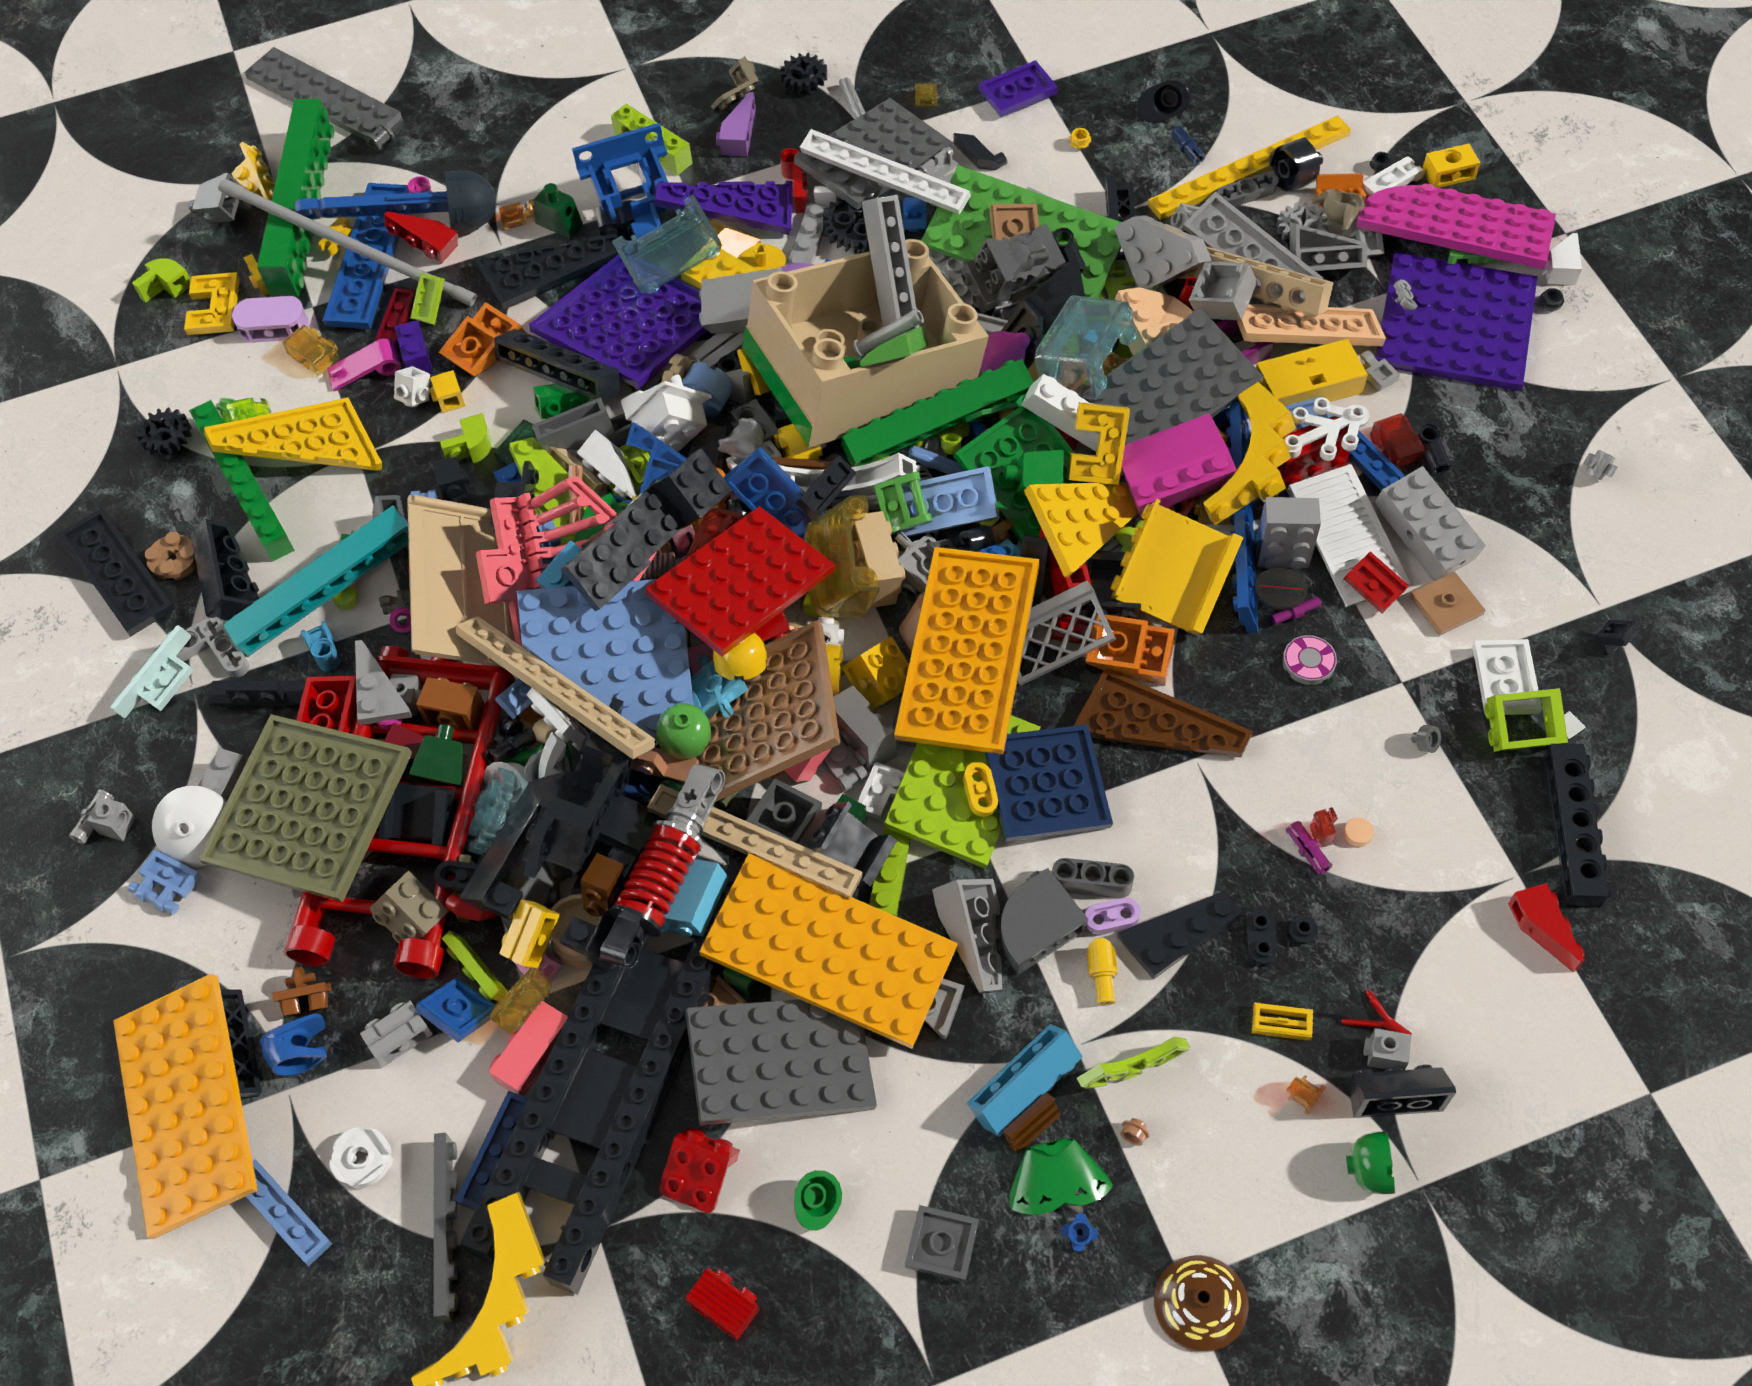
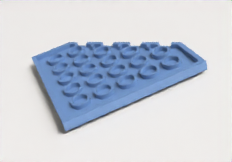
M657 579L631 581L597 611L592 609L575 586L517 591L522 646L605 705L609 706L613 698L624 701L621 716L654 739H657L656 726L660 715L668 707L680 703L694 705L685 626L645 595V588Z

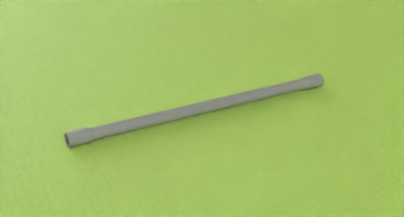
M223 178L219 183L218 190L224 194L245 201L416 281H419L420 272L429 274L248 191L232 181ZM444 281L443 293L470 307L473 306L477 294Z

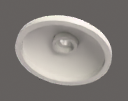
M185 786L168 793L158 804L152 820V833L160 852L190 868L206 866V864H203L198 859L227 802L218 793L203 786ZM184 823L189 827L187 833L182 829Z

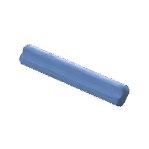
M912 446L909 449L908 458L917 463L949 475L964 472V469L957 461L918 446Z

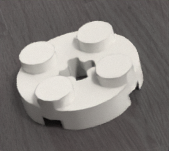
M361 1127L346 1131L335 1141L332 1148L334 1150L332 1160L330 1159V1168L334 1176L342 1184L355 1190H362L377 1183L393 1164L391 1147L387 1139L376 1129H362ZM360 1151L363 1154L368 1152L364 1163L354 1164L357 1160V1152Z

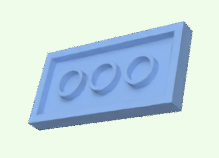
M987 466L919 481L927 512L931 513L933 522L904 530L903 533L910 537L999 518L990 467ZM904 485L903 490L911 518L917 517L918 514L910 485Z

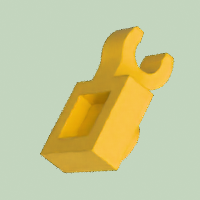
M347 217L337 218L329 226V228L350 237L352 227ZM325 238L318 243L320 250L323 252L327 248L330 256L335 255L338 248L342 247Z

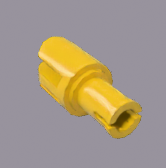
M1096 938L1089 944L1087 951L1089 976L1096 983L1097 1005H1111L1115 1003L1113 978L1118 974L1116 952L1110 941L1105 938Z

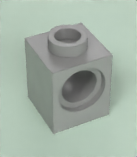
M99 797L87 821L99 835L124 841L136 817L124 803Z

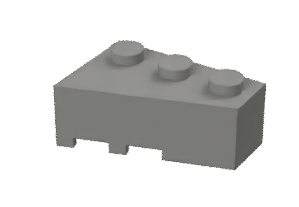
M1290 222V252L1314 271L1367 267L1366 242Z
M854 686L833 696L837 725L840 730L839 735L846 746L850 745L853 748L854 757L859 764L865 765L869 772H871L875 762L885 764L897 757V746L894 737L895 730L892 727L886 729L881 723L883 717L879 713L873 714L869 708L870 703Z

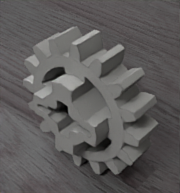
M1294 203V208L1286 206L1285 211L1280 212L1276 225L1278 227L1277 233L1282 234V240L1289 239L1290 245V222L1327 232L1328 217L1322 216L1323 210L1316 211V205L1309 208L1307 203H1304L1303 206Z

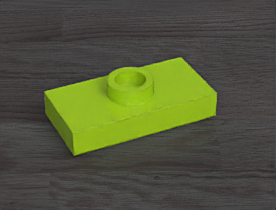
M420 272L411 319L435 325L445 281L444 278Z

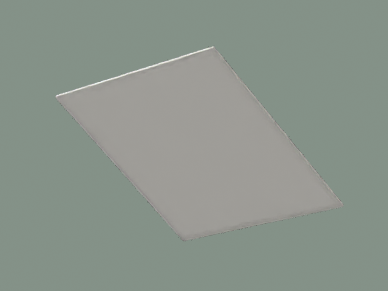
M1570 711L1564 715L1567 738H1572L1586 728Z

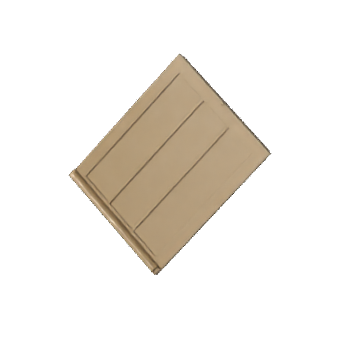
M409 495L407 501L412 652L419 655L500 666L456 634V625L478 616L515 642L508 603L485 604L476 558V552L480 550L498 549L496 534L489 527L492 514L491 509L419 495Z

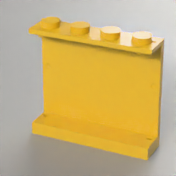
M1156 499L1152 504L1147 503L1141 518L1145 520L1141 528H1136L1131 538V542L1134 545L1131 552L1126 551L1121 561V566L1124 567L1121 575H1116L1110 588L1113 590L1111 598L1120 602L1141 603L1142 612L1198 636L1205 629L1244 537L1235 533L1230 536L1225 535L1159 505L1160 500Z

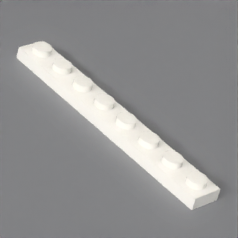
M812 129L800 146L801 152L959 215L971 197L970 191Z

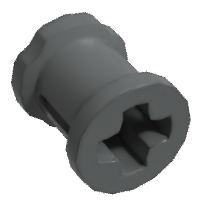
M380 123L373 133H368L365 136V141L372 150L379 152L382 149L381 146L388 140H393L395 136L388 125Z

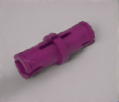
M1295 821L1286 828V833L1290 835L1299 848L1298 853L1302 857H1306L1317 875H1322L1332 868L1333 864L1329 862L1319 848L1320 843L1317 839H1313L1301 821Z

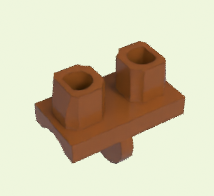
M297 967L294 969V977L285 978L286 986L296 985V988L272 993L273 1001L279 1002L283 1016L300 1014L299 998L308 997L310 1011L328 1008L327 992H332L331 983L326 984L323 982L307 986V982L316 981L315 973L305 974L302 967Z

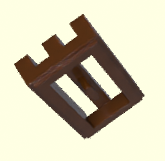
M1047 1092L1003 1130L1010 1148L1015 1153H1020L1061 1116L1057 1110V1105L1054 1103V1098Z

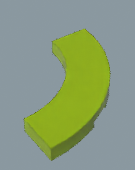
M1172 1037L1164 1043L1131 1058L1111 1063H1100L1079 1076L1077 1080L1081 1088L1107 1086L1106 1080L1115 1081L1119 1079L1122 1082L1141 1075L1142 1070L1155 1065L1161 1066L1190 1050L1189 1048L1191 1047L1185 1038Z

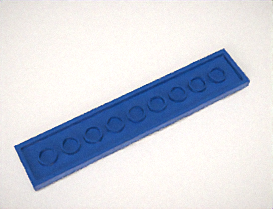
M1239 399L1226 408L1227 421L1231 425V427L1227 428V438L1229 443L1231 442V447L1228 450L1236 470L1242 464L1250 444L1249 423ZM1252 501L1230 515L1231 524L1235 527V531H1231V535L1235 533L1244 537L1232 563L1233 568H1236V574L1232 575L1234 590H1237V596L1233 597L1235 612H1238L1240 625H1245L1247 633H1259Z

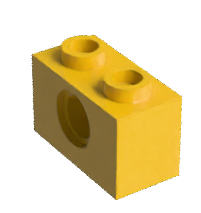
M1470 144L1433 151L1426 154L1423 164L1424 175L1428 182L1436 188L1476 179L1481 162Z

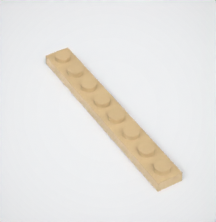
M660 784L647 806L648 812L667 820V813L674 806L679 792ZM715 807L711 808V812L705 821V828L703 832L699 833L746 855L750 853L848 899L853 896L862 878V872Z

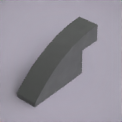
M600 397L532 426L539 444L561 449L579 450L594 430L601 433L615 446L625 445L632 422L626 420L624 413L610 419Z

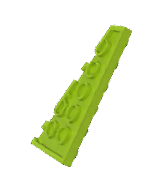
M533 437L509 443L510 452L521 477L524 461H531L534 468L539 472V483L535 486L534 492L535 497L569 478V474ZM569 490L536 508L537 513L546 512L568 502ZM570 513L554 519L555 527L570 524ZM576 533L560 537L561 545L568 544L570 540L573 542Z

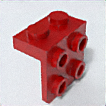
M685 1129L674 1137L659 1186L660 1194L703 1212H713L716 1208L727 1170L737 1161L740 1149L732 1147L733 1144L727 1140H714L706 1137L705 1133L699 1129Z

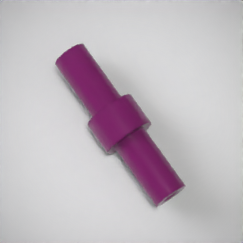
M1315 597L1302 603L1295 602L1287 606V609L1271 615V622L1276 625L1291 618L1293 620L1304 616L1305 612L1320 607L1322 605L1319 597Z

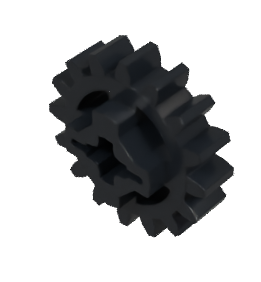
M798 53L797 58L790 56V61L785 60L784 66H781V81L784 82L785 88L790 87L791 92L796 89L799 94L803 90L807 93H810V89L818 91V85L824 86V81L828 79L827 64H824V59L818 60V55L810 57V53H807L806 56Z
M167 407L165 412H162L160 408L157 409V414L155 415L148 413L149 419H141L140 421L143 426H137L136 428L139 432L136 434L139 443L151 455L157 452L159 456H162L165 451L171 455L172 449L180 451L179 445H187L186 438L192 436L189 431L192 429V426L184 413L181 414L178 409L172 412L170 407Z

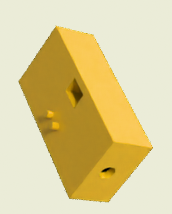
M1348 338L1261 361L1256 364V369L1264 376L1260 384L1284 406L1320 396L1332 402L1362 394L1368 376Z

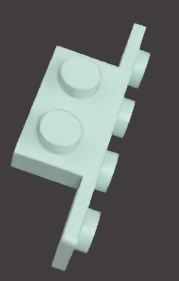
M178 625L170 631L160 647L149 656L142 669L133 675L131 682L124 691L116 696L110 708L123 718H126L141 698L162 711L194 671L193 668L176 657L189 641L191 635Z

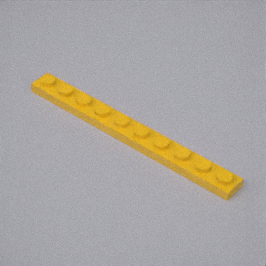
M1337 115L1148 200V207L1159 220L1165 219L1173 215L1181 203L1194 206L1207 200L1222 186L1272 171L1273 166L1269 167V156L1271 151L1278 146L1306 137L1314 148L1318 150L1349 136L1351 128Z

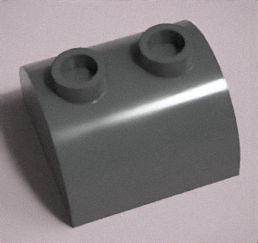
M774 778L746 821L798 844L822 808V802Z

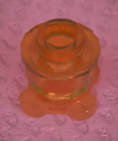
M1306 1075L1302 1079L1296 1076L1286 1090L1291 1094L1288 1100L1291 1101L1293 1099L1306 1108L1304 1114L1308 1115L1326 1087L1322 1085L1320 1089L1306 1080Z

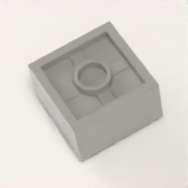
M1204 262L1189 298L1194 312L1201 308L1210 319L1242 321L1257 284L1250 264Z

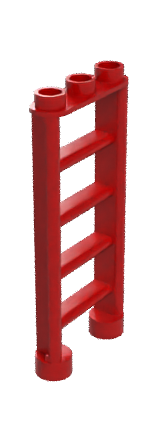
M385 646L381 649L380 655L375 657V660L389 680L391 674L418 675L421 684H425L427 677L434 679L445 678L454 683L473 684L479 690H489L479 729L454 728L452 741L474 744L463 787L407 781L398 782L455 788L454 800L459 801L447 846L372 838L367 851L443 859V862L448 860L459 861L460 855H463L487 764L484 753L487 749H491L502 708L495 699L515 682V678L512 673L500 666L468 664L459 660L431 656L430 660L412 658L411 653L403 648ZM356 715L351 734L376 740L379 734L387 735L389 730L380 728L377 723L360 725ZM410 723L400 724V726L422 736L436 737L438 726ZM455 875L449 876L447 881L453 880ZM437 883L434 897L445 907V903L453 891L443 890ZM303 891L283 951L284 955L304 965H327L335 943V937L321 929L327 909L372 914L370 908L376 901L345 897L344 901L340 902ZM447 914L422 939L406 938L399 942L393 967L398 972L420 979H433L439 975L444 956V949L441 947V935Z

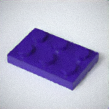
M1035 60L979 83V91L997 114L1002 117L1058 94V86Z

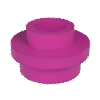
M399 607L390 614L389 622L395 631L399 633L411 631L410 609ZM405 615L407 617L405 624L398 623L399 616Z

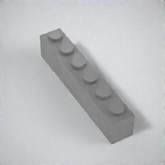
M898 195L879 197L862 202L883 327L916 308Z

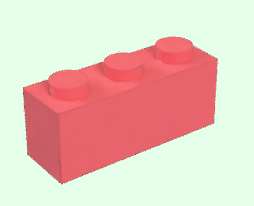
M541 1000L537 1007H533L528 1012L525 1019L526 1022L520 1030H516L510 1036L508 1046L503 1053L498 1054L493 1059L489 1070L493 1080L507 1090L525 1096L541 1074L568 1016Z

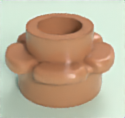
M1132 1118L1130 1121L1125 1120L1122 1122L1124 1127L1120 1134L1127 1142L1141 1146L1144 1140L1150 1137L1148 1130H1146L1147 1125L1143 1121Z

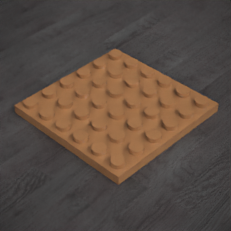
M818 620L765 645L767 653L766 668L758 676L744 680L748 690L730 702V706L734 711L733 715L729 713L730 717L726 718L722 715L721 710L708 718L711 727V740L705 747L704 752L695 758L699 761L698 765L719 769L725 774L724 787L718 794L715 802L840 744L823 626Z

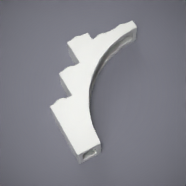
M896 453L883 460L851 467L856 472V475L841 492L857 491L859 497L876 494L874 485L916 472V461ZM779 465L804 492L824 471Z

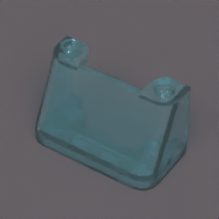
M694 195L683 200L685 208L682 212L680 209L676 210L678 216L637 239L633 235L631 236V241H625L620 236L612 241L640 292L652 294L668 281L706 259H712L720 254L722 243Z

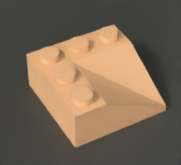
M1140 287L1119 290L1110 308L1133 356L1194 312L1173 296Z

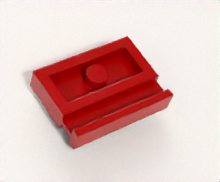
M1371 551L1343 578L1344 581L1382 614L1409 587L1404 580Z

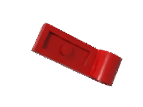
M793 148L785 149L780 154L782 175L786 179H793L795 213H805L804 203H808V189H803V187L808 186L807 172L802 173V169L794 163V156L799 151Z

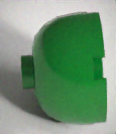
M1387 1131L1371 1132L1357 1138L1352 1146V1155L1346 1156L1348 1175L1354 1174L1357 1184L1369 1193L1381 1195L1395 1194L1394 1177H1392V1156Z

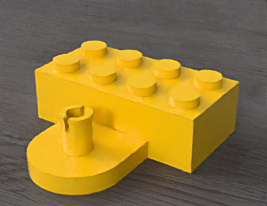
M710 242L680 272L682 281L701 290L702 280L779 268L786 265L784 253L779 248L769 244L758 243L748 248L737 258Z

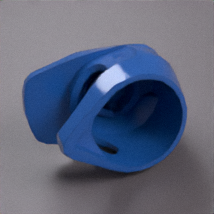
M311 1014L278 1026L262 1036L259 1041L262 1047V1054L273 1073L280 1076L301 1074L312 1069L327 1058L324 1046L317 1048L306 1047L311 1038L325 1028L323 1016Z

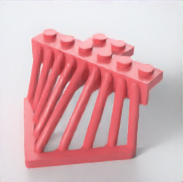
M569 477L531 499L530 493H524L519 497L493 498L490 500L498 549L476 552L485 604L508 603L515 642L522 646L517 591L540 589L536 579L549 565L543 564L542 561L555 558L567 545L540 547L539 544L606 524L618 514L579 477ZM567 490H570L577 496L573 500L534 516L533 510ZM588 506L596 514L595 516L548 531L537 532L536 527L581 507ZM588 539L577 541L574 543L578 545L580 548H582L581 545L585 543ZM656 552L649 558L650 561H652ZM647 567L632 581H639Z

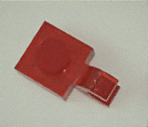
M1333 807L1329 808L1328 812L1326 809L1316 811L1310 824L1311 834L1314 839H1318L1322 848L1332 845L1337 833L1333 825L1338 817Z

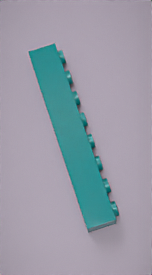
M392 505L373 520L361 526L346 539L341 540L326 553L318 556L309 565L297 571L282 584L277 585L272 591L256 600L245 610L234 615L232 619L223 625L235 646L249 657L409 544L408 522Z

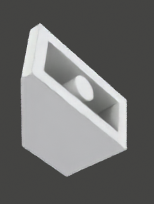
M1572 233L1550 251L1545 269H1542V274H1546L1547 284L1576 285L1582 271L1578 233Z

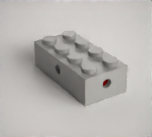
M1423 466L1382 489L1374 502L1377 509L1434 581L1474 561L1486 547Z

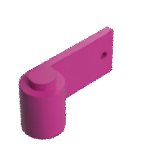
M383 338L328 367L327 370L332 389L337 391L373 370L385 376L394 375L395 371L401 369V363L395 343L390 339Z

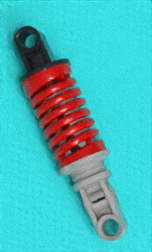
M695 764L690 769L688 778L679 792L674 806L669 809L667 820L655 821L648 842L644 845L643 852L639 855V861L635 863L634 870L630 873L629 880L624 885V890L620 893L615 905L610 909V914L616 921L601 946L600 956L604 962L631 969L637 963L648 936L657 937L660 935L665 922V915L670 912L669 905L674 903L675 895L680 891L679 886L683 885L684 876H687L689 873L688 867L693 865L696 855L703 848V842L698 835L703 832L705 821L711 812V808L724 787L725 774L722 770Z

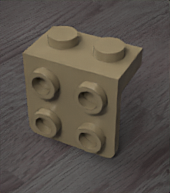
M746 56L739 59L728 71L737 87L721 95L711 105L713 110L719 107L721 111L730 106L731 102L736 100V97L738 100H741L755 89L754 85L758 81L755 74L756 70L753 63L748 61Z
M409 871L370 908L375 921L382 926L385 925L393 933V938L397 943L406 938L421 939L449 912Z

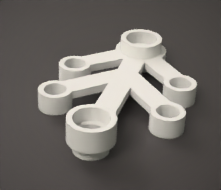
M1323 397L1315 400L1314 412L1318 415L1329 414L1340 418L1332 420L1310 415L1303 407H1297L1293 410L1292 418L1295 424H1307L1318 428L1300 436L1289 435L1284 438L1291 458H1296L1300 455L1302 446L1327 435L1326 442L1321 447L1320 457L1326 461L1333 460L1337 452L1335 445L1339 430L1348 426V433L1344 435L1341 445L1347 451L1355 450L1359 440L1357 437L1358 430L1366 425L1370 418L1369 411L1361 405H1351L1348 408L1330 405L1329 400Z

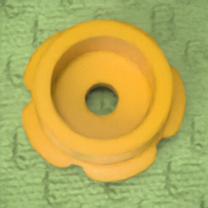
M1084 128L1073 130L1069 137L1070 145L1076 149L1088 147L1091 142L1089 132Z

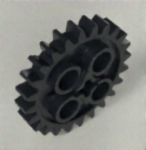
M838 197L836 198V203L830 202L829 208L826 207L825 214H823L822 229L825 231V237H830V243L837 242L836 248L844 246L845 252L853 249L854 254H857L858 250H862L865 253L870 248L863 207L857 210Z

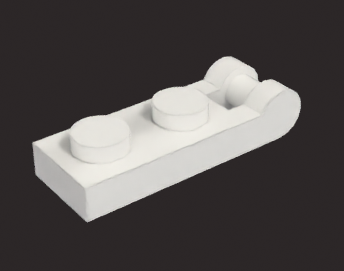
M1407 156L1363 181L1362 188L1370 196L1382 189L1403 186L1412 181H1419L1424 176L1425 170L1420 166H1415L1414 161Z

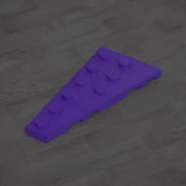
M752 181L718 182V185H708L707 182H698V185H687L684 182L657 183L654 206L789 235L792 223L793 181H785V184H775L774 181H766L765 184H755Z

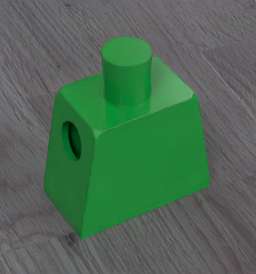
M1064 450L1025 452L1018 459L1017 465H1005L1003 478L1004 480L1017 481V494L1027 497L1024 490L1029 485L1063 484Z

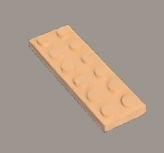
M1248 304L1242 321L1237 320L1244 341L1325 345L1348 338L1351 345L1371 347L1383 346L1386 339L1373 309L1328 307L1327 311L1317 317L1305 316L1303 311L1300 310L1290 311L1282 309L1281 305Z

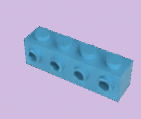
M1049 1024L967 1102V1105L984 1129L1000 1137L1003 1134V1130L1043 1094L1049 1092L1055 1083L1066 1073L1070 1072L1083 1056L1067 1031Z

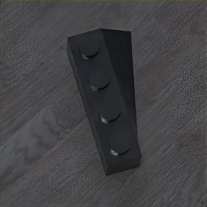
M205 519L191 537L206 617H217L221 620L229 621L234 615L239 614L259 599L257 594L259 588L256 582L251 581L247 573L250 569L247 562L240 558L239 552L241 550L229 524Z

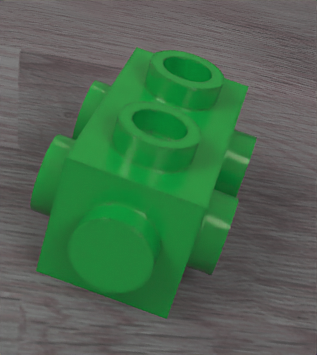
M557 384L533 387L535 410L541 419L551 418L591 401L590 397Z

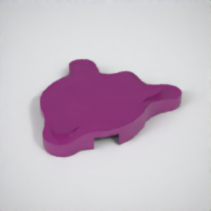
M996 331L988 334L989 337L979 374L989 369L992 371L997 370L1003 363L1009 360L1015 362L1022 359L1024 362L1026 348L1030 344L1029 336L1024 332L1015 334L1007 331Z

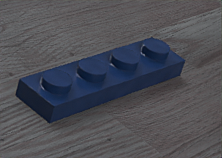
M511 1091L507 1092L455 1199L457 1204L476 1210L529 1098Z

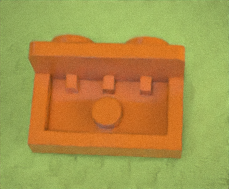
M1318 174L1316 177L1315 197L1328 189L1335 191L1339 189L1341 192L1359 194L1365 201L1367 195L1362 188L1363 174ZM1324 202L1318 203L1319 206L1323 207Z

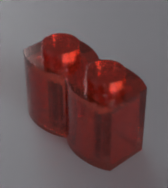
M1402 413L1374 422L1370 432L1371 441L1382 450V454L1397 468L1422 460L1425 451L1424 446Z

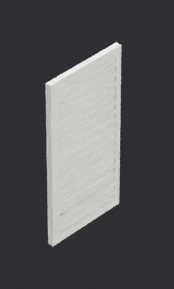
M1352 464L1289 485L1288 488L1293 498H1319L1321 526L1316 546L1346 608L1367 601L1343 578L1370 551L1410 585Z

